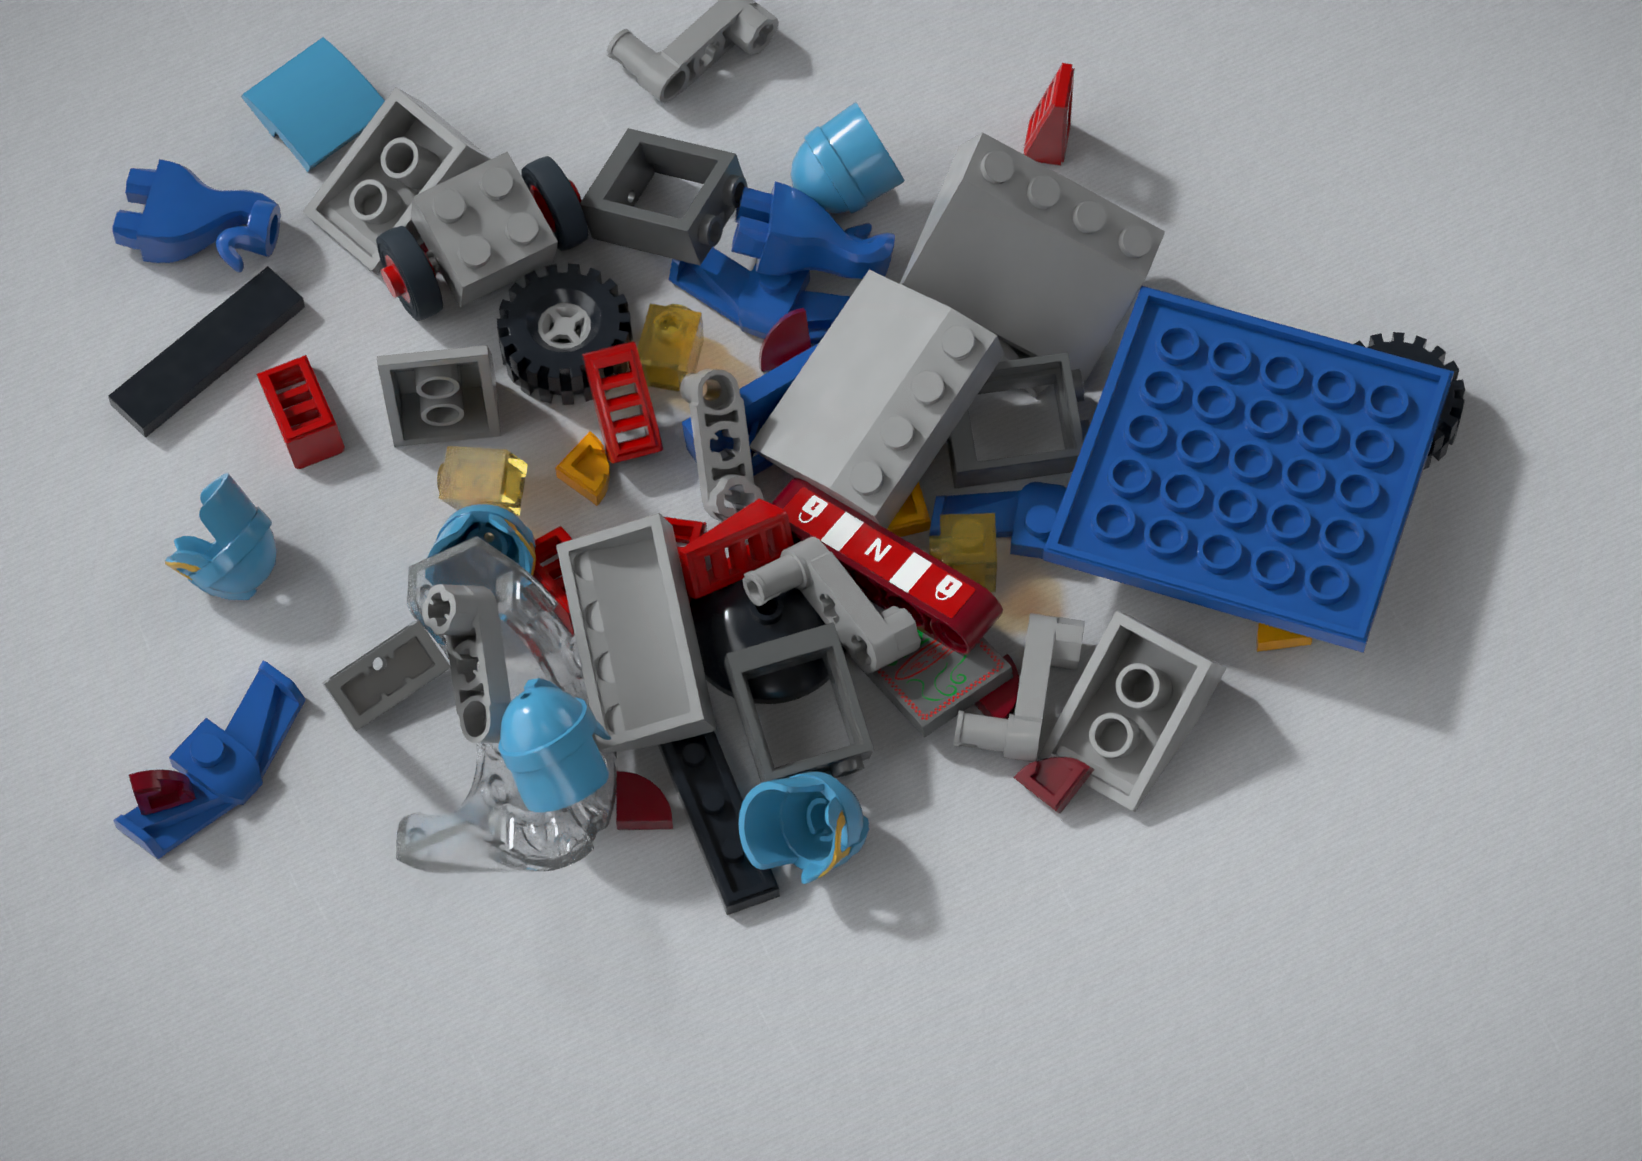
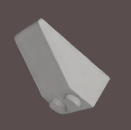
M395 87L308 203L303 213L367 268L377 274L383 269L376 244V238L394 227L404 226L416 241L421 237L411 219L413 196L472 169L491 158L426 104Z
M487 345L377 356V366L394 447L501 436L496 376L492 353Z
M1116 610L1044 744L1038 759L1072 757L1084 762L1095 769L1085 781V785L1135 812L1201 717L1226 667L1138 619Z

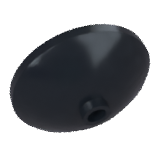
M742 579L700 598H692L690 602L706 680L716 689L733 698V692L724 667L726 654L826 625L803 593L797 588H793L767 601L762 606H757L746 594ZM763 606H772L776 609V612L771 615H763L758 610ZM841 644V647H842V650H843V653H844V656H845L846 653H847V651L845 650V648H844V647L842 646V644ZM823 658L747 681L755 704H780L800 699L816 691L829 680V675Z

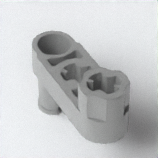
M718 0L663 51L656 53L635 37L631 31L623 29L610 41L607 55L637 76V82L642 88L659 101L666 103L689 87L735 44L747 54L760 53L770 43L778 29L779 21L777 17L754 0Z
M707 368L697 371V374L694 372L688 373L681 382L680 392L684 400L690 404L702 503L710 517L723 522L759 498L763 500L761 488L754 485L744 401L740 397L737 380L731 373L725 370ZM706 382L707 392L703 396V386ZM719 430H722L723 436L731 437L734 441L733 449L725 450L728 456L722 459L720 453L710 450V440H718L715 433ZM729 489L739 491L741 494L740 503H732L736 509L726 507L724 504L725 494H733Z
M809 537L784 549L779 559L744 574L743 586L746 594L757 606H762L767 601L793 588L800 590L825 624L834 622L840 643L855 663L867 673H873L916 651L920 647L921 639L917 632L916 622L905 608L900 609L896 606H892L879 613L834 554L816 537Z
M434 585L429 589L427 599L422 605V616L425 625L429 626L436 635H446L456 712L460 719L462 733L472 743H499L502 717L511 702L496 598L492 591L484 586Z
M1030 613L1015 714H1009V718L1004 719L959 711L954 747L964 746L1004 752L1003 758L1028 762L1037 761L1050 668L1054 666L1078 670L1085 621Z

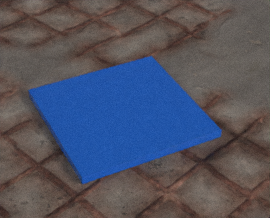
M1141 286L1045 545L1043 560L1364 653L1449 393L1454 372Z

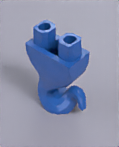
M159 159L156 170L130 169L125 190L127 200L131 203L144 204L145 208L143 213L119 210L116 213L112 232L116 244L139 249L143 261L153 263L180 261L199 253L215 241L220 257L236 272H242L244 269L242 257L235 251L236 249L247 250L266 257L272 255L279 236L281 213L279 205L271 198L251 190L214 189L203 183L185 166Z
M777 181L774 182L771 194L747 187L743 188L740 196V207L736 209L735 213L737 226L732 240L731 252L757 258V273L781 276L803 270H817L849 279H863L867 272L871 270L884 277L886 276L895 243V235L893 233H883L868 238L872 229L870 223L843 230L814 199L796 188Z

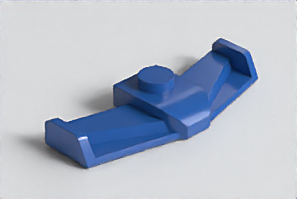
M714 247L710 249L701 266L672 259L669 275L670 282L739 325L743 332L762 339L766 338L772 327L785 314L804 308L807 316L810 342L818 344L851 297L805 291L810 282V270L781 276L757 273V261L752 271H750Z
M1034 481L1018 491L936 496L930 526L929 544L931 546H939V542L1012 537L1010 554L1043 559L1045 545L1067 488L1063 485Z
M263 660L258 668V673L225 731L206 717L169 756L172 767L190 779L196 799L148 815H141L140 809L137 806L127 814H121L113 820L115 827L156 859H159L237 805H244L262 786V778L306 701L296 684Z

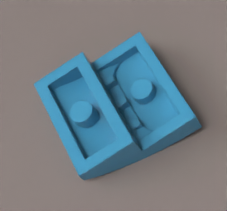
M324 37L244 92L241 96L271 136L275 137L278 134L307 172L359 136L385 102L360 71Z

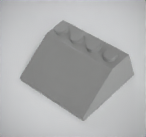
M982 132L958 147L900 284L955 309L996 334L999 340L1031 357L1068 352L1071 370L1080 369L1084 383L1087 381L1143 285L1165 231Z
M869 270L749 447L752 451L795 478H800L887 529L1004 356L998 336L955 309Z

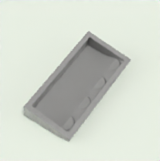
M660 513L557 544L556 547L589 706L597 721L612 738L604 740L596 735L599 751L608 753L638 749L678 741L717 730L673 526Z

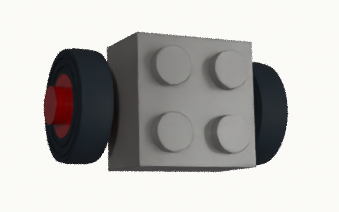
M507 151L413 196L411 219L429 251L425 253L413 235L404 226L394 227L376 238V244L383 265L381 274L392 296L399 298L412 318L420 321L437 314L443 309L442 295L435 274L440 271L461 308L525 277L524 275L533 270L537 271L554 263L557 248L560 251H565L588 239V227L580 204L582 201L581 196L574 183L566 177L562 169L551 157H542L528 163L522 168L520 175Z

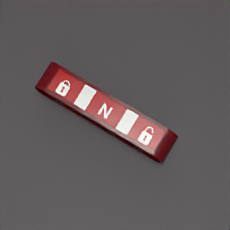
M793 478L771 502V504L787 512L794 545L809 537L818 538L834 554L869 601L884 610L892 606L900 609L905 608L915 620L919 631L959 654H969L1003 613V608L997 598L979 583L800 478Z

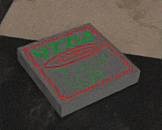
M918 629L917 632L921 642L920 647L916 651L873 673H867L862 670L924 738L956 717L959 711L966 710L1013 678L1011 665L984 637L969 654L963 655L949 649Z

